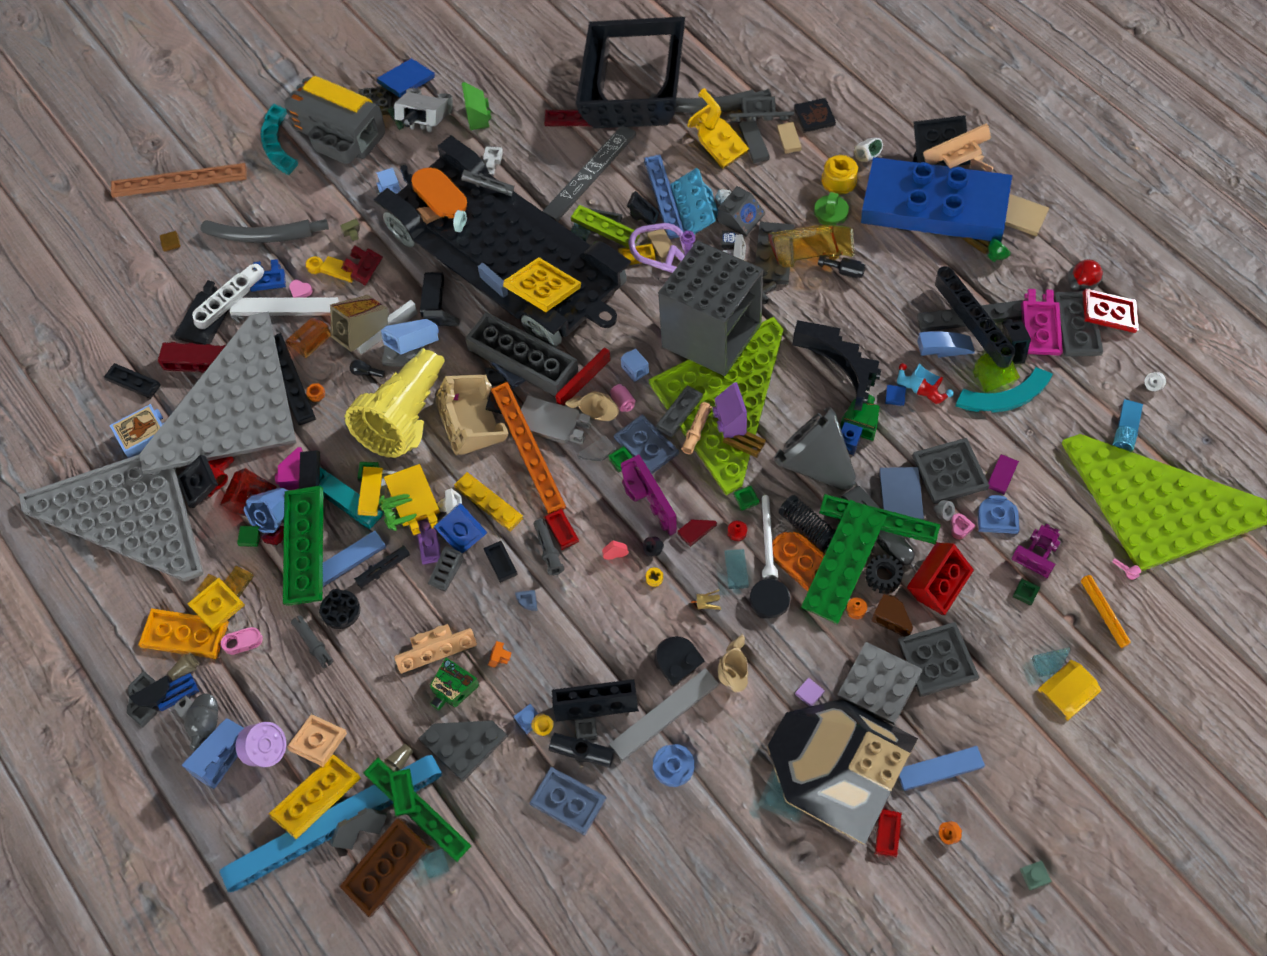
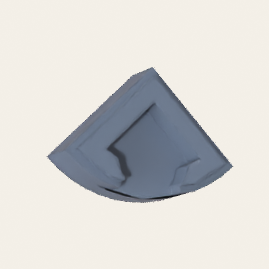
M535 590L515 593L518 603L523 608L538 611Z

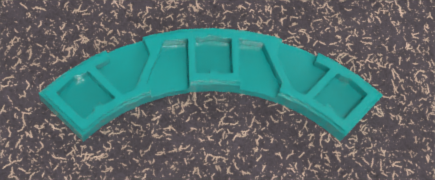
M273 103L264 117L263 126H261V142L270 162L283 173L290 175L298 166V161L281 148L278 137L280 125L287 115V111L285 108Z
M1035 367L1032 374L1023 383L1015 388L998 393H978L963 389L955 406L974 412L991 411V413L1021 407L1032 401L1034 397L1046 388L1053 373Z

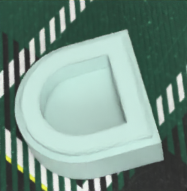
M457 210L455 213L453 225L456 232L461 233L467 221L465 211Z

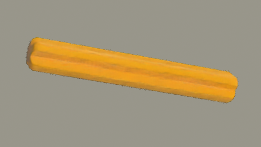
M1091 575L1084 576L1081 579V583L1119 647L1128 646L1131 643L1129 637Z

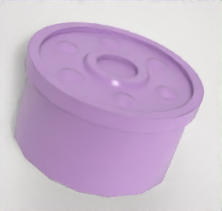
M272 722L251 724L245 727L236 739L238 758L248 766H273L281 760L286 750L285 734L278 725Z

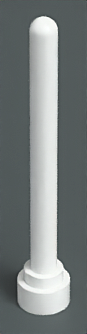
M768 495L762 496L766 566L762 570V579L777 580L778 570L773 564L770 499Z

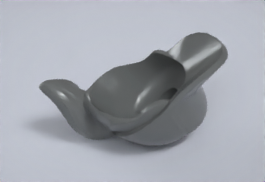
M207 693L198 696L194 700L185 717L184 728L191 738L190 750L195 751L214 732L217 726L218 703L212 695Z

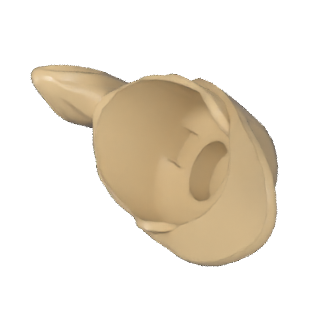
M593 391L583 397L575 396L565 403L571 408L579 407L583 414L589 415L595 420L611 421L619 414V408L616 403L612 401L608 394Z
M740 635L728 645L727 653L720 658L717 673L720 682L725 686H729L734 692H741L748 685L747 659L740 650L744 646V635Z

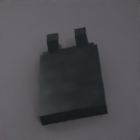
M207 280L203 291L197 293L174 334L176 339L194 344H211L229 309L205 329H199L194 325L192 314L197 307L217 291L218 288L214 286L215 283L213 281ZM226 293L224 297L230 298L233 294ZM215 304L212 305L210 308L217 309L220 306ZM199 316L197 318V320L203 321L206 319L205 316Z

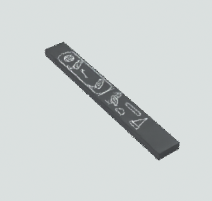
M619 127L543 212L558 222L636 136V131L628 127Z

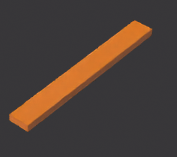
M508 381L492 388V394L548 515L559 509H566V505Z

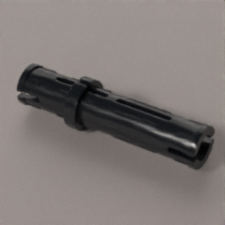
M404 545L401 546V548L374 566L370 565L368 570L354 578L355 582L360 588H363V586L374 579L378 580L381 574L410 556L409 551ZM396 556H398L396 559H394V560L391 561L389 564H387L386 566H384V564H386L387 562H389L390 560H392L393 558H395ZM378 568H381L380 570H378L377 572H375L374 574H372L371 576H369V577L367 578L368 575H370L371 573H373V572H374L375 570H377Z

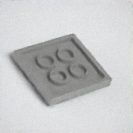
M865 642L837 695L839 698L895 725L923 669Z

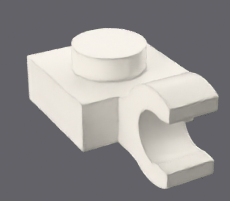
M485 147L483 162L486 164L490 175L495 174V164L501 163L502 147Z

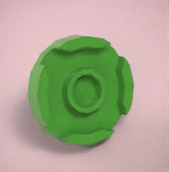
M833 192L818 199L814 208V215L821 224L826 226L844 223L849 213L847 202L839 197V194Z

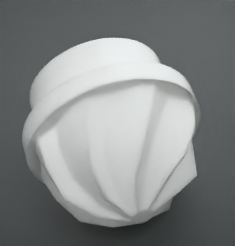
M726 189L719 190L716 194L717 203L721 205L730 195L731 191Z

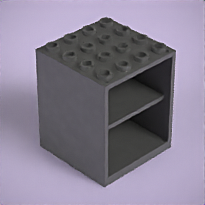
M697 240L658 292L662 347L726 376L761 326L763 268Z

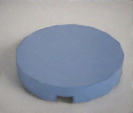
M679 744L663 746L656 752L653 758L655 777L662 784L669 787L684 785L691 779L694 773L692 753L686 747Z

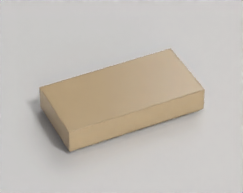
M794 123L777 125L784 153L801 151L802 147Z
M664 229L647 233V238L653 244V248L660 261L664 262L670 246L673 245Z

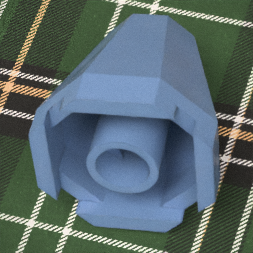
M277 488L251 496L246 501L247 505L243 509L249 523L252 526H259L258 530L262 533L276 532L284 519V493L288 490Z

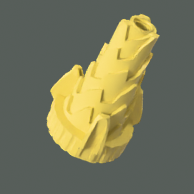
M422 348L414 358L404 365L398 374L395 372L375 393L359 395L346 410L344 416L345 423L353 437L373 453L388 458L399 457L407 451H411L412 448H417L422 439L424 421L418 420V414L426 403L424 401L431 393L430 388L437 380V374L445 362L443 356Z

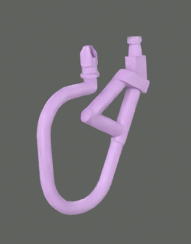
M670 223L647 225L634 230L629 238V248L633 257L641 263L673 273L677 268L672 266L674 255L680 261L684 258V254L676 246H670L665 263H661L641 256L636 250L635 239L643 232L668 229L675 232L681 241L683 231Z

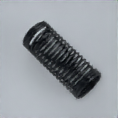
M791 495L781 505L779 514L788 520L790 524H793L800 533H803L821 551L828 548L836 530L832 529V526L827 524V522H824V519L819 517L817 513L811 511V508L806 506L804 502H801V499L796 495Z

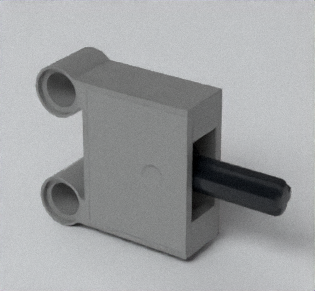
M409 88L394 103L395 120H401L405 127H410V129H415L416 123L420 124L421 129H425L426 125L427 131L432 132L433 126H437L448 114L452 113L453 96L447 93L439 94L438 98L421 95L420 89Z

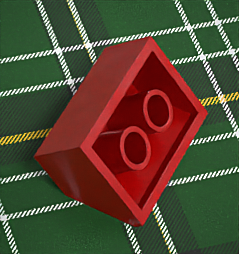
M936 542L908 584L907 589L917 601L941 615H946L974 569L954 543Z

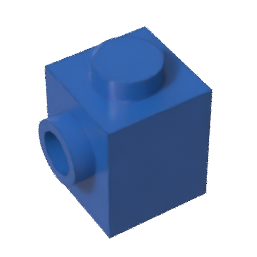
M844 422L841 431L848 453L854 456L863 428Z

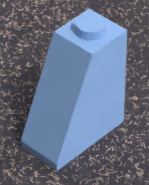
M428 319L388 325L381 330L383 344L399 354L407 353L439 340L437 325Z

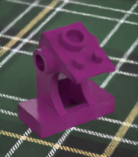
M1047 523L1044 526L1041 525L1039 530L1035 529L1030 539L1033 542L1029 549L1018 545L1011 560L1048 579L1055 564L1047 560L1051 550L1056 552L1061 543L1058 541L1060 536L1059 530L1050 527ZM1036 545L1047 550L1043 557L1032 552Z

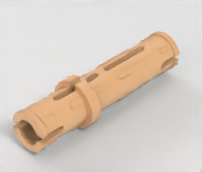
M707 402L700 404L692 426L686 432V440L681 448L685 454H692L697 441L701 438V431L712 409V406Z

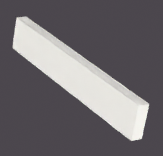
M338 297L241 298L230 308V314L233 316H250L269 312L270 316H330V304L338 303L339 299Z

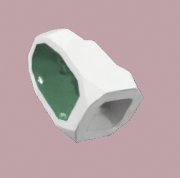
M869 138L860 142L854 149L856 159L860 162H867L872 160L873 157H877L883 149L882 140L880 138Z

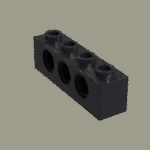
M635 679L552 690V705L556 722L639 711Z

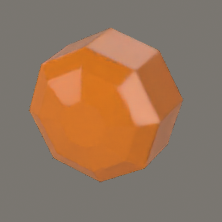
M314 383L307 387L306 395L312 402H319L325 397V389L319 383Z

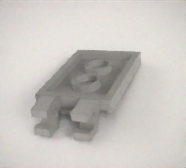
M531 396L526 397L521 408L532 435L567 444V441L583 444L585 436H583L584 431L574 428L577 425L589 429L591 425V417L579 412L577 409Z

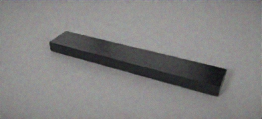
M281 333L276 334L274 338L286 395L296 421L301 426L316 420V417Z

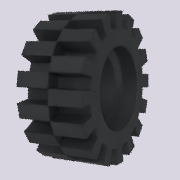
M878 555L876 559L873 558L868 564L866 581H868L869 587L873 586L872 590L876 591V589H879V593L882 594L885 591V594H888L890 590L894 592L900 586L903 578L902 565H898L899 561L897 559L893 561V556H890L888 559L886 558L887 555H883L882 558ZM882 568L887 569L892 573V577L889 580L880 579L877 576V571Z

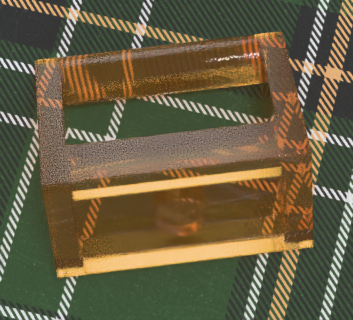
M311 317L285 342L303 357L307 358L331 336V332L326 323ZM312 326L316 327L300 342L296 341Z

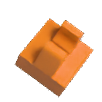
M495 642L488 666L495 668L498 663L507 664L510 661L511 652L503 649L504 643Z

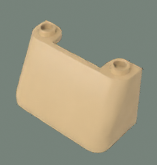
M486 375L445 376L437 392V408L455 455L467 454L503 442L508 437L509 431L504 423L496 424L493 413L485 410L488 402L487 397L492 389ZM458 393H459L458 401H457V400H453L454 397H455V394H458Z

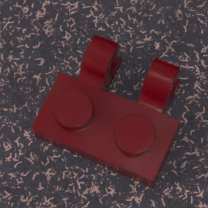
M354 245L350 256L354 259H360L358 264H355L346 258L341 269L346 272H352L350 277L366 286L382 261L383 256L369 248L364 251Z

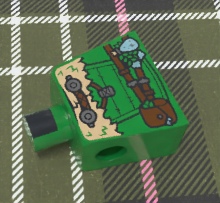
M446 657L430 684L432 692L436 695L430 702L431 706L438 711L446 702L454 708L457 707L479 687L477 678Z

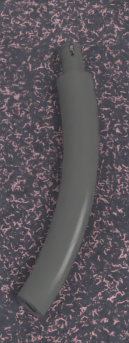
M769 88L754 92L752 89L712 98L720 106L721 112L741 109L742 97L771 96V91ZM652 93L649 98H653L656 93ZM677 97L675 112L697 113L708 104L703 98Z
M307 219L269 227H238L205 220L201 224L200 230L202 233L231 241L271 243L311 237L313 232L329 230L327 219L310 222Z

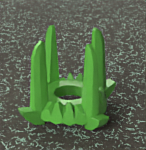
M402 494L386 499L382 495L379 499V506H381L386 517L384 522L389 529L397 531L395 526L413 520L417 516L416 513L402 518L398 514L393 515L395 512H392V508L412 501L411 498H408L410 495Z

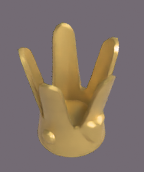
M719 590L707 594H697V601H691V603H697L698 610H721L720 606L705 604L719 600L720 595H709Z

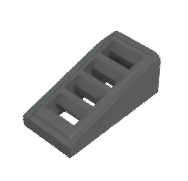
M445 546L428 584L446 592L464 560L463 554ZM445 563L452 565V567L445 566ZM441 570H443V571H445V572H447V573H449V574H448V575H445V574L441 573ZM437 577L444 579L445 582L443 583L436 579Z

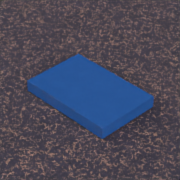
M411 58L378 77L377 83L401 98L407 89L418 88L435 78V73Z

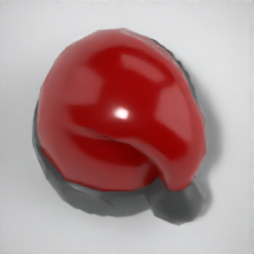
M1084 259L1074 265L1068 273V282L1071 285V289L1078 291L1096 288L1103 278L1101 265L1094 260Z

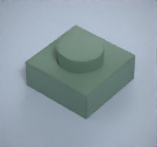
M1042 860L1020 869L1029 891L1052 882Z

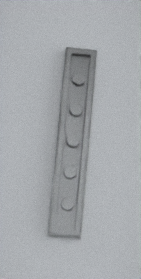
M705 668L609 743L610 748L615 749V754L623 762L719 686L718 681Z

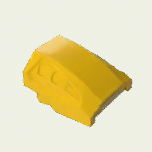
M1070 660L1038 688L1040 693L1043 692L1065 714L1067 720H1070L1102 691L1097 680L1080 663Z

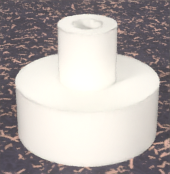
M1160 372L1150 373L1145 378V386L1150 391L1161 390L1166 384L1165 376Z

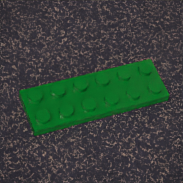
M321 486L290 490L284 493L283 605L286 606L323 601V487Z
M850 499L801 608L838 625L886 520V515Z

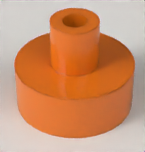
M861 598L850 599L846 607L848 616L853 619H861L865 616L867 611L866 602Z
M954 821L944 822L939 827V837L945 844H955L960 841L962 830Z

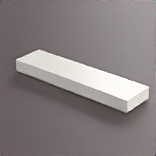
M410 300L388 316V325L405 323L417 315L415 303ZM381 330L357 348L361 355L382 340Z

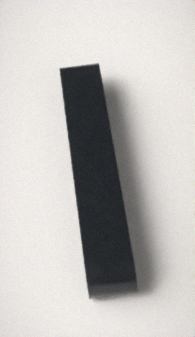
M940 267L935 280L936 288L995 364L1001 368L1009 367L1015 353L1013 345L950 267Z

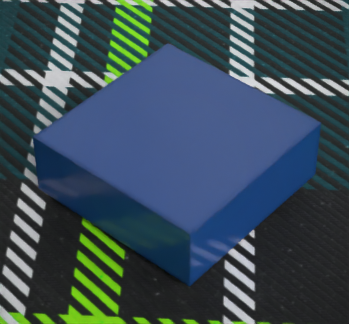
M887 385L885 404L904 406L906 387Z

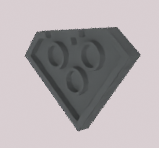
M493 721L435 723L418 739L464 782L508 736Z

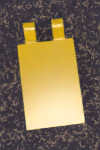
M417 464L385 476L384 480L391 497L408 494L410 495L408 498L412 499V501L396 507L400 518L417 514L413 520L403 523V527L409 525L413 536L420 534L417 521L428 518L433 529L438 523L436 514H439L440 511L421 465Z

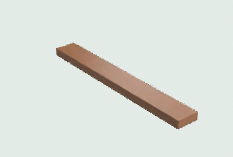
M245 163L114 180L111 181V195L114 198L247 180V167Z

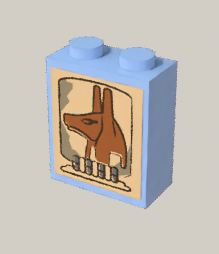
M149 404L109 426L124 453L130 458L141 453L164 423L161 422L163 416L158 409L154 410L152 405Z

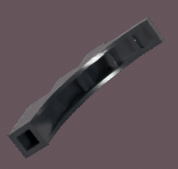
M797 320L792 346L814 351L838 365L849 377L855 389L857 397L854 410L862 411V406L867 404L869 393L865 391H870V386L874 387L875 380L880 379L882 369L878 368L879 361L862 358V352H858L860 344L842 341L843 336H839L841 328Z

